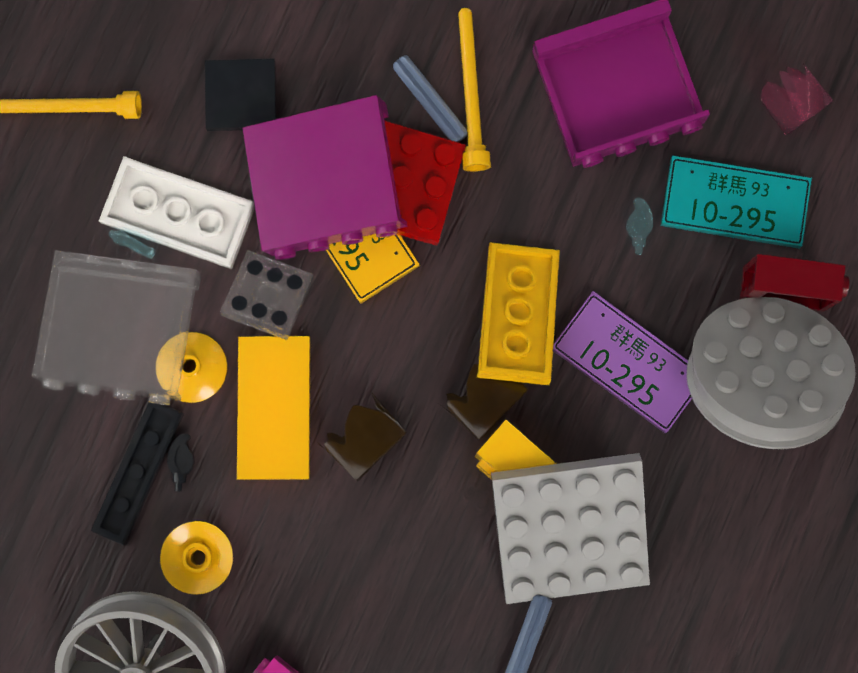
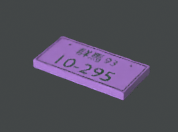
M594 291L553 344V351L663 433L669 431L692 399L686 377L688 360Z

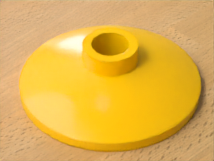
M197 332L182 333L170 339L161 349L156 363L157 378L164 391L174 399L186 403L201 402L212 397L222 387L227 375V359L221 346L211 337ZM187 360H194L196 363L195 370L189 373L185 372L184 363Z
M202 521L188 522L175 528L165 539L160 554L161 568L167 581L179 591L193 595L205 594L218 588L229 576L233 565V549L228 537L215 525ZM198 550L205 554V561L200 565L193 561V554Z

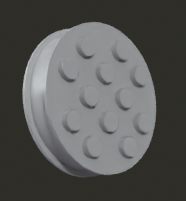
M750 297L719 307L703 321L693 341L686 377L688 389L696 407L722 433L751 446L767 449H789L804 446L822 438L837 424L852 393L856 372L850 347L841 333L826 318L808 307L789 300L773 297Z

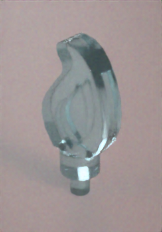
M635 198L633 201L635 210L626 222V229L632 238V246L636 247L635 254L642 255L643 247L646 246V238L653 228V215L645 200Z
M111 230L109 232V236L113 238L114 243L125 246L152 260L154 257L155 249L136 240L121 230L117 232Z

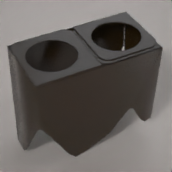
M474 364L466 384L467 396L459 397L453 393L446 395L448 400L447 407L450 410L448 412L477 440H480L528 389L521 382L477 378L478 364Z
M373 393L372 396L375 401L376 410L353 405L344 426L345 436L340 437L334 433H327L328 441L325 443V450L357 481L407 434Z

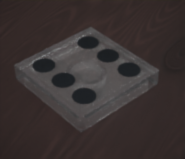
M247 250L221 308V316L288 340L313 281V274Z

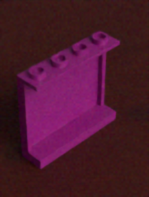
M658 0L534 41L532 53L573 167L583 164L584 168L592 167L603 162V157L614 153H616L617 157L625 156L636 151V146L649 142L650 146H655L669 140V135L682 131L683 135H688L703 128L702 124L705 123L710 112L709 110H702L669 20L672 9L668 0Z
M374 95L242 128L263 252L275 256L277 260L289 259L296 256V251L308 249L309 252L325 251L330 248L329 244L342 241L343 245L357 244L363 241V236L376 234V237H388L397 234V229L408 227L407 221L402 219L400 215L384 122V118L389 117L387 104L380 97Z

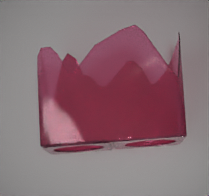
M804 63L806 75L797 69L787 67V72L779 71L784 88L766 80L767 84L762 89L760 99L785 135H788L789 132L791 133L793 129L798 128L833 101Z

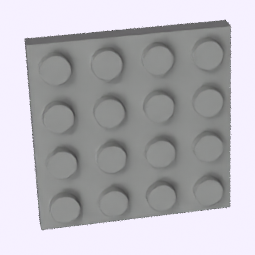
M640 453L491 473L506 604L532 601L536 595L556 598L650 585L643 465Z

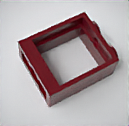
M757 254L743 266L740 299L750 297L780 298L801 304L811 310L824 312L840 303L842 297L845 298L848 294L849 277L845 276L846 265Z

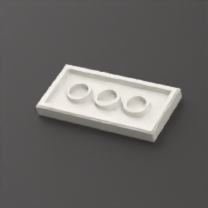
M123 156L99 222L232 269L255 207L254 201Z

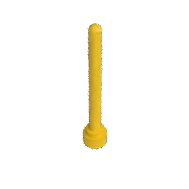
M462 8L458 13L468 136V146L465 147V153L462 154L463 170L476 172L491 168L490 152L486 151L485 145H482L472 12L469 8Z
M123 91L122 94H117L116 98L0 99V113L116 112L118 116L123 115L124 119H140L142 113V101L139 91Z

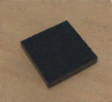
M274 58L205 60V117L207 131L243 130V127L277 119L276 62Z

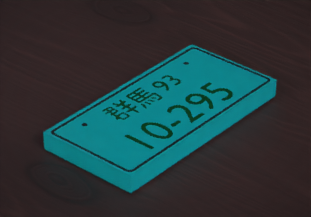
M672 155L660 226L800 249L803 244L812 178Z

